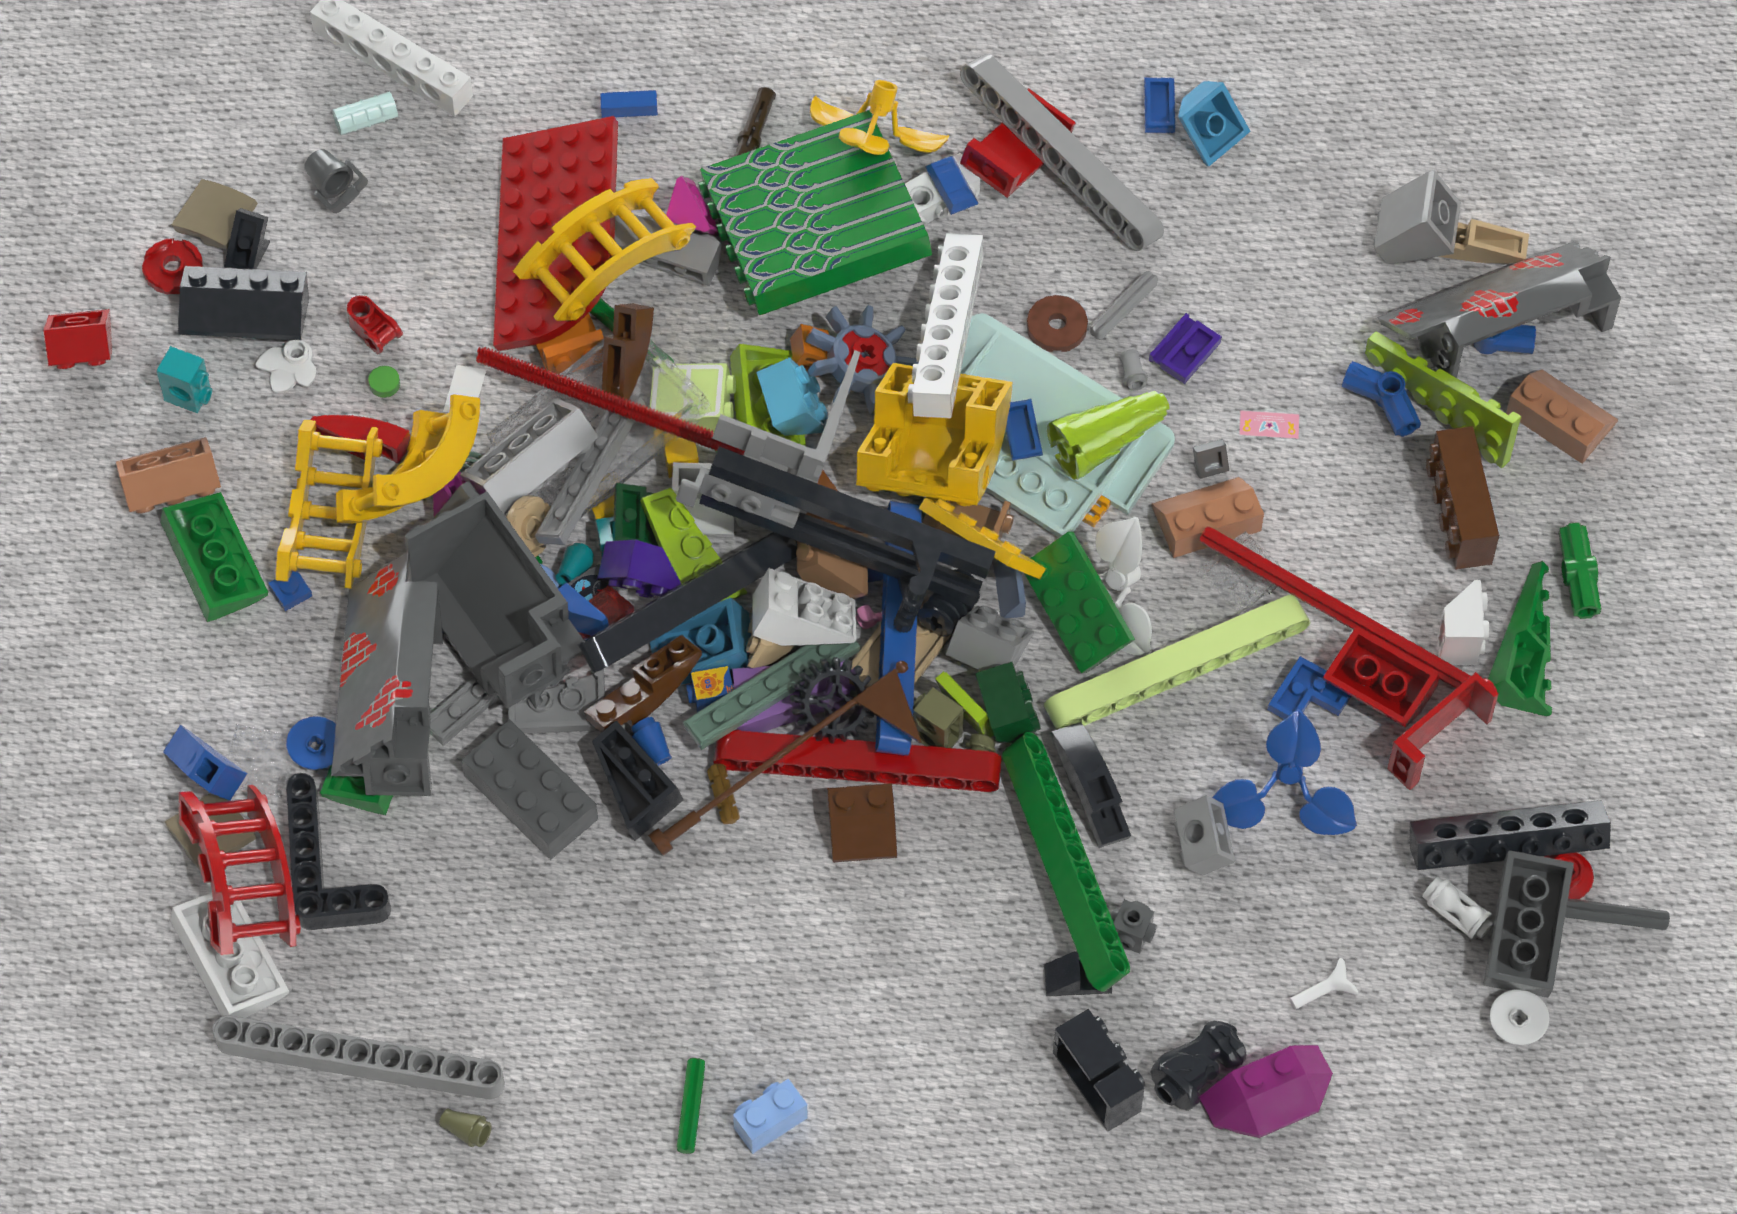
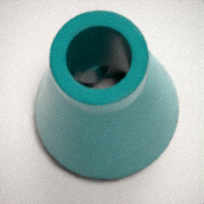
M574 543L565 549L559 571L555 576L559 585L562 586L565 583H569L592 567L594 554L587 545Z

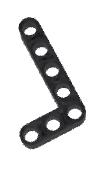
M306 773L294 774L287 781L286 793L292 891L295 914L299 917L301 927L306 930H318L384 922L391 914V905L388 892L383 886L369 884L324 889L319 797L315 781L311 775ZM299 790H309L306 795H296ZM302 819L311 820V822L306 825L297 824ZM302 849H313V851L307 855L299 854V852ZM308 877L315 879L311 884L301 883L302 880ZM377 900L383 902L379 907L371 908L368 906L369 903H371L372 901ZM341 904L350 905V907L344 911L335 910L336 907ZM306 908H317L313 914L303 913Z

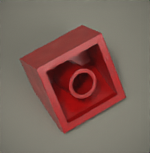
M110 309L48 315L43 330L48 366L56 365L58 369H68L74 367L75 363L87 362L89 366L105 364L106 360H111Z

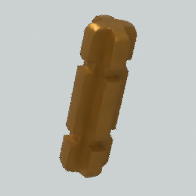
M724 764L711 765L707 773L710 782H714L711 787L716 798L729 789L731 784L730 780L726 779L728 774ZM734 794L717 805V808L722 810L719 811L723 824H734L740 819L737 806H733L736 803Z

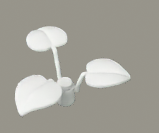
M1133 517L1104 525L1098 531L1095 542L1101 559L1110 562V569L1105 573L1099 574L1101 580L1106 579L1110 588L1121 591L1115 605L1135 638L1133 642L1121 650L1135 656H1146L1150 654L1152 636L1150 618L1147 612L1135 603H1126L1122 606L1126 595L1131 593L1129 586L1137 583L1141 577L1139 564L1142 556V533L1138 517Z

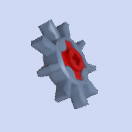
M867 305L861 313L859 325L850 326L838 307H832L826 315V319L837 336H830L815 328L810 331L805 342L827 351V359L814 362L807 372L810 377L832 373L834 378L842 384L854 351L861 352L848 395L850 390L864 393L869 414L875 415V390L892 363L910 366L919 364L916 358L896 356L893 345L900 340L906 329L901 325L892 329L887 335H884L875 328H872L874 312L873 306ZM840 386L835 392L833 403L835 402Z

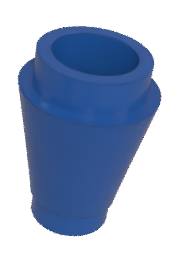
M647 717L632 726V738L658 766L672 758L660 722H656L653 717Z

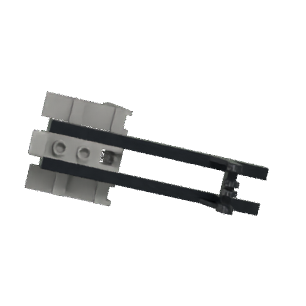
M855 350L816 449H811L720 414L712 439L744 450V455L719 446L710 470L701 467L695 482L682 479L676 496L677 502L693 507L698 498L701 505L897 578L903 599L893 626L899 632H910L927 590L974 607L983 581L938 565L937 562L939 561L986 579L996 551L817 484L834 440L861 352ZM763 457L797 470V474L794 475L759 462V459ZM806 513H812L814 515L820 516L835 523L865 533L872 537L902 547L904 549L912 551L914 555L901 551L894 547L888 546L886 544L880 543L878 541L872 540L870 538L864 537L849 530L843 529L841 527L835 526L833 524L827 523L812 516L806 515Z

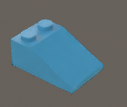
M731 597L718 602L651 641V653L654 654L680 635H683L702 651V656L691 672L729 666L730 676L733 677V669L749 668L747 666L749 653L745 651L751 633L748 632L750 625L749 612ZM691 672L680 685L691 683Z

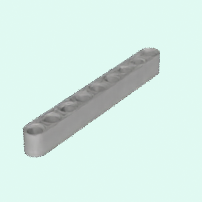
M984 54L962 66L960 77L964 85L1131 249L1140 251L1163 236L1164 227L1160 219L993 56Z
M231 1015L220 1017L213 1026V1035L218 1049L227 1055L482 1099L497 1098L503 1093L505 1088L501 1066L489 1059ZM229 1031L237 1032L236 1036L232 1039L225 1040L222 1038ZM260 1037L270 1038L266 1044H254ZM298 1042L302 1044L295 1051L287 1050V1046L291 1043ZM322 1049H334V1052L329 1056L319 1055ZM358 1053H363L367 1055L366 1058L360 1062H355L351 1060L352 1057ZM387 1060H399V1063L394 1067L384 1066ZM427 1064L432 1067L426 1073L416 1071L421 1065ZM461 1070L464 1072V1075L460 1078L453 1079L449 1077L452 1071ZM486 1076H494L497 1078L496 1081L491 1084H484L481 1082V1080Z

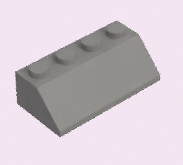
M555 398L463 471L460 476L465 482L469 481L479 495L488 492L503 514L508 513L516 500L540 490L544 486L545 480L553 474H558L565 470L569 464L568 462L576 455L587 452L599 436L579 407Z

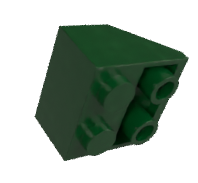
M1008 662L977 672L976 677L997 742L1014 743L1025 732H1031L1037 736L1036 731L1041 730V725L1034 710L1033 698L1023 671L1016 672L1013 662Z

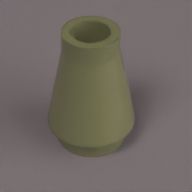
M449 1108L442 1113L439 1121L440 1127L447 1129L470 1147H482L487 1142L492 1128L491 1123L486 1121L485 1116L454 1111Z

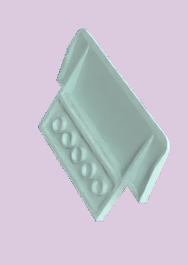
M983 313L972 316L960 374L1013 382L1011 402L1032 399L1043 452L1042 456L1012 461L1005 429L1000 454L986 492L1003 503L1004 501L1010 502L1011 508L1058 538L1067 532H1074L1101 495L1109 499L1112 506L1128 515L1171 452L1175 443L1173 431L1159 422L1146 430L1144 435L1121 448L1120 453L1098 465L1086 476L1073 480L1064 472L1054 456L1059 451L1057 445L1052 448L1050 446L1047 436L1048 423L1098 405L1105 406L1123 398L993 317Z

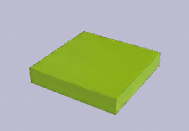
M943 671L938 675L935 680L941 693L964 708L963 718L978 734L993 737L994 733L987 713L947 672Z

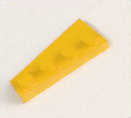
M924 498L921 503L920 510L966 540L996 551L994 558L1006 566L1041 579L1046 570L1045 567L1020 553L1022 550L1014 544L999 540V535L984 526L982 529L976 526L977 520L963 512L958 515L953 512L955 506L941 498L937 502Z

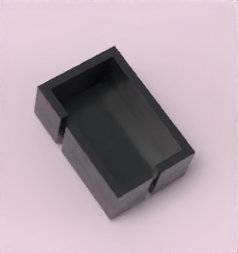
M1087 1009L1055 1028L1053 1054L1105 1129L1110 1131L1141 1112L1145 1081L1137 1069L1132 1070L1128 1064H1125L1124 1061L1127 1060L1126 1054L1119 1043L1113 1044L1110 1040L1104 1021L1099 1016L1094 1017L1091 1011Z

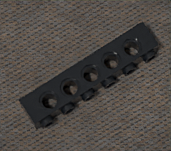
M1602 800L1410 821V851L1417 870L1504 861L1508 851L1536 856H1550L1610 849L1611 821Z

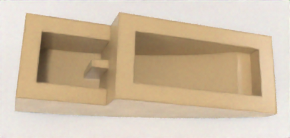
M1471 219L1468 225L1458 222L1454 254L1438 257L1477 263H1519L1526 260L1529 234Z

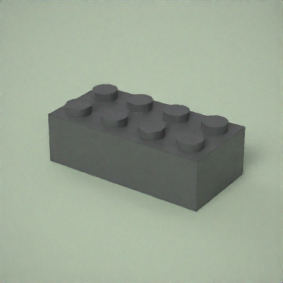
M510 719L461 759L464 776L550 860L598 820L597 804Z
M1508 851L1503 863L1483 982L1484 986L1505 990H1526L1546 998L1550 996L1554 987L1574 863Z

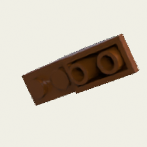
M680 635L633 667L634 677L585 710L586 720L602 733L616 720L620 725L628 723L632 727L639 721L647 718L685 680L702 656L701 649L683 635Z

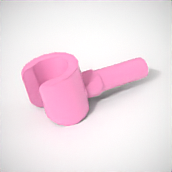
M863 605L857 609L858 615H856V620L863 629L873 627L877 622L881 621V612L874 613L869 605Z

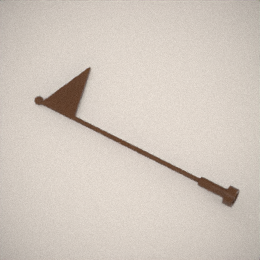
M905 661L897 662L892 671L697 812L693 810L663 833L659 828L648 835L662 856L674 849L670 843L700 822L701 816L856 704H859L918 743H921L919 732L898 673H905L908 670V664Z

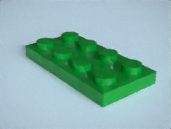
M1074 532L1065 533L1030 558L1045 567L1046 570L1041 579L1026 573L1024 574L1081 673L1089 672L1135 640Z

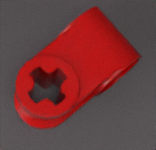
M359 295L351 298L348 302L347 313L350 328L376 354H381L383 347L394 338L398 339L403 336V332L397 322L383 312L369 297ZM358 313H367L363 317L356 316Z

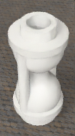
M1435 878L1422 896L1428 901L1427 905L1430 908L1436 910L1463 931L1471 940L1476 936L1482 939L1493 926V923L1490 921L1492 914L1451 884L1448 879ZM1461 900H1463V901H1464L1465 903H1467L1469 906L1464 905V904L1461 902ZM1450 913H1454V914L1458 917V919L1455 918V917H1454L1453 915H1451Z

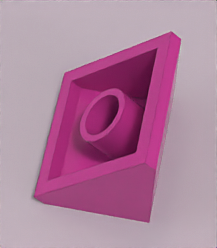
M684 176L678 177L666 216L676 225L693 223L696 226V231L718 236L717 223L715 220H712L708 207L695 182Z

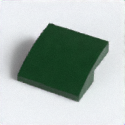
M623 483L615 484L613 541L639 540L659 547L640 501L643 497L654 494L647 492V487Z

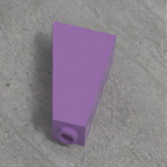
M771 666L733 669L734 689ZM830 676L819 681L811 694L823 691ZM840 676V683L842 684V692L844 694L850 695V691H856V687L849 683V678ZM800 691L790 694L738 727L737 730L765 732L796 721L802 714L793 715L791 708L800 704L792 702L790 696L799 695ZM836 691L832 699L823 700L832 706L831 709L835 702L844 701L835 695ZM809 704L812 715L825 711L823 707Z

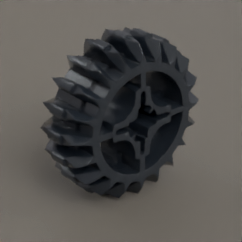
M833 657L831 667H829L828 661L825 658H821V669L810 663L808 667L812 672L811 675L808 676L802 671L799 673L804 683L803 685L793 683L792 687L800 691V694L791 695L790 700L800 705L791 708V713L793 715L802 714L797 718L796 724L798 726L807 724L804 733L818 724L810 712L809 704L823 707L825 717L827 718L856 697L842 692L840 676H845L853 682L857 695L869 687L864 686L871 681V677L869 675L860 677L863 671L861 666L857 665L851 670L852 661L846 659L840 667V659ZM830 676L823 691L811 694L819 681ZM836 691L835 695L844 701L835 702L831 710L832 706L823 700L832 699ZM856 704L852 707L856 706L853 714L846 721L837 724L840 721L839 716L815 734L816 741H822L826 735V738H829V742L833 744L836 734H838V738L846 742V732H849L856 738L859 734L855 727L859 725L861 728L867 729L868 725L863 721L864 716L873 718L874 714Z

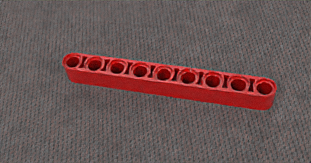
M733 730L716 741L713 764H724L726 770L752 772L801 737V735ZM812 736L762 773L995 792L999 789L1002 758L999 754L990 751L911 745L908 756L876 752L875 742L847 739L846 742H843L841 739L836 738L832 744L829 742V738L824 737L822 741H816V737Z

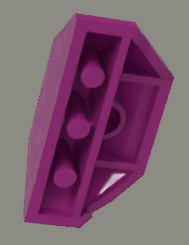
M1292 1045L1231 1071L1200 1095L1199 1100L1213 1127L1261 1138L1318 1113L1333 1073L1318 1045Z

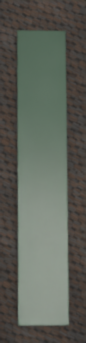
M857 641L843 644L805 645L683 721V726L699 748L703 750L797 691L792 685L793 683L803 685L804 680L800 678L799 673L802 671L808 676L811 675L812 672L808 667L810 663L821 669L820 659L825 658L828 661L829 667H831L833 657H838L840 662H843L859 652L860 645Z

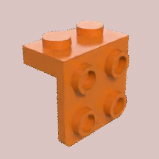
M588 313L567 332L550 341L536 344V347L547 371L550 370V373L553 371V374L555 372L560 374L603 359L604 336L601 329H595Z

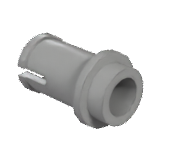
M1135 349L1122 352L1120 354V361L1125 373L1124 384L1130 390L1144 388L1148 375L1142 369L1139 352Z

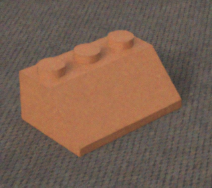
M1543 369L1527 375L1510 395L1506 411L1508 415L1513 411L1521 416V424L1581 464L1585 462L1618 422L1617 418Z
M207 437L116 461L129 512H149L155 508L154 505L165 502L167 505L183 502L187 496L195 494L199 497L213 494L216 488L221 487Z
M1240 477L1158 501L1151 505L1173 558L1208 548L1199 541L1202 532L1207 526L1214 528L1233 540L1262 531L1264 512L1253 487Z

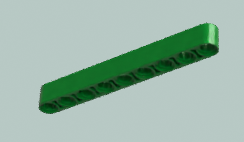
M1025 732L1003 751L1002 757L1086 976L1094 988L1101 992H1106L1130 972V964L1046 749L1038 736L1031 732Z

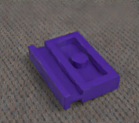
M1187 313L1184 314L1149 354L1150 362L1157 363L1162 370L1183 384H1186L1220 345L1222 336L1198 320L1195 322L1189 318L1190 315Z

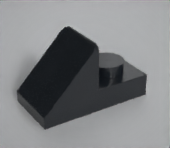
M243 208L236 210L224 268L257 269L270 244V240L264 239L269 217Z
M1077 951L1044 964L1046 996L1112 994V987L1106 992H1101L1092 986L1086 976L1081 960H1079Z

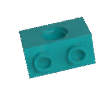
M170 346L156 370L164 401L198 414L202 405H207L210 401L213 391L204 358Z

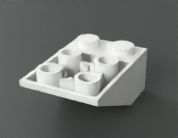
M768 568L753 594L752 635L781 646L854 643L856 641L855 599L850 598L846 594L836 593L820 587L816 583H809L792 577L786 572H779Z

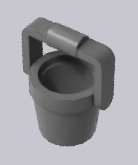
M325 149L313 152L307 158L304 165L305 171L316 185L317 190L314 194L335 214L348 206L368 184V179L349 159L344 163ZM354 171L358 175L359 179L353 185H351ZM344 192L333 205H331L326 199L335 198L336 196Z

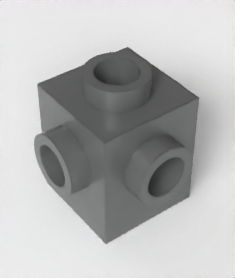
M1124 899L1120 910L1113 909L1111 918L1123 948L1140 954L1145 942L1151 943L1157 929V925L1153 923L1155 911L1150 910L1142 902H1130Z

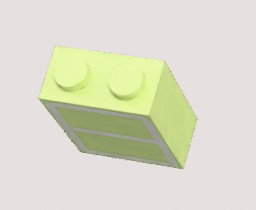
M727 363L654 364L650 407L652 410L655 409V412L658 410V413L662 411V414L665 412V415L668 413L669 416L672 415V418L675 416V419L686 420V423L689 421V424H691L692 422L693 425L696 424V427L700 425L699 428L703 426V429H710V432L713 430L714 433L720 414L733 419L734 409L733 403L730 402V394H735L736 391L735 375H730ZM652 427L653 432L661 433L659 429L657 430L656 428Z

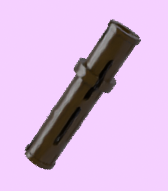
M767 87L758 89L745 128L738 135L737 141L739 144L733 157L760 147L762 142L760 136L776 97V93L772 89ZM759 110H762L758 122H755ZM752 135L749 146L746 147L749 136Z

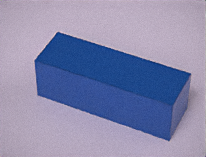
M656 90L600 93L602 118L610 116L636 117L658 115Z

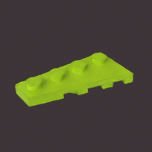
M668 488L643 497L640 501L659 547L664 549L681 584L722 560L713 549V544L708 537L703 535L697 527L694 518L684 504L676 501V493L672 488ZM742 588L723 600L730 597L736 599L746 595L747 591L745 588Z

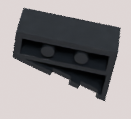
M617 720L592 740L627 829L633 840L636 841L684 799L677 786Z

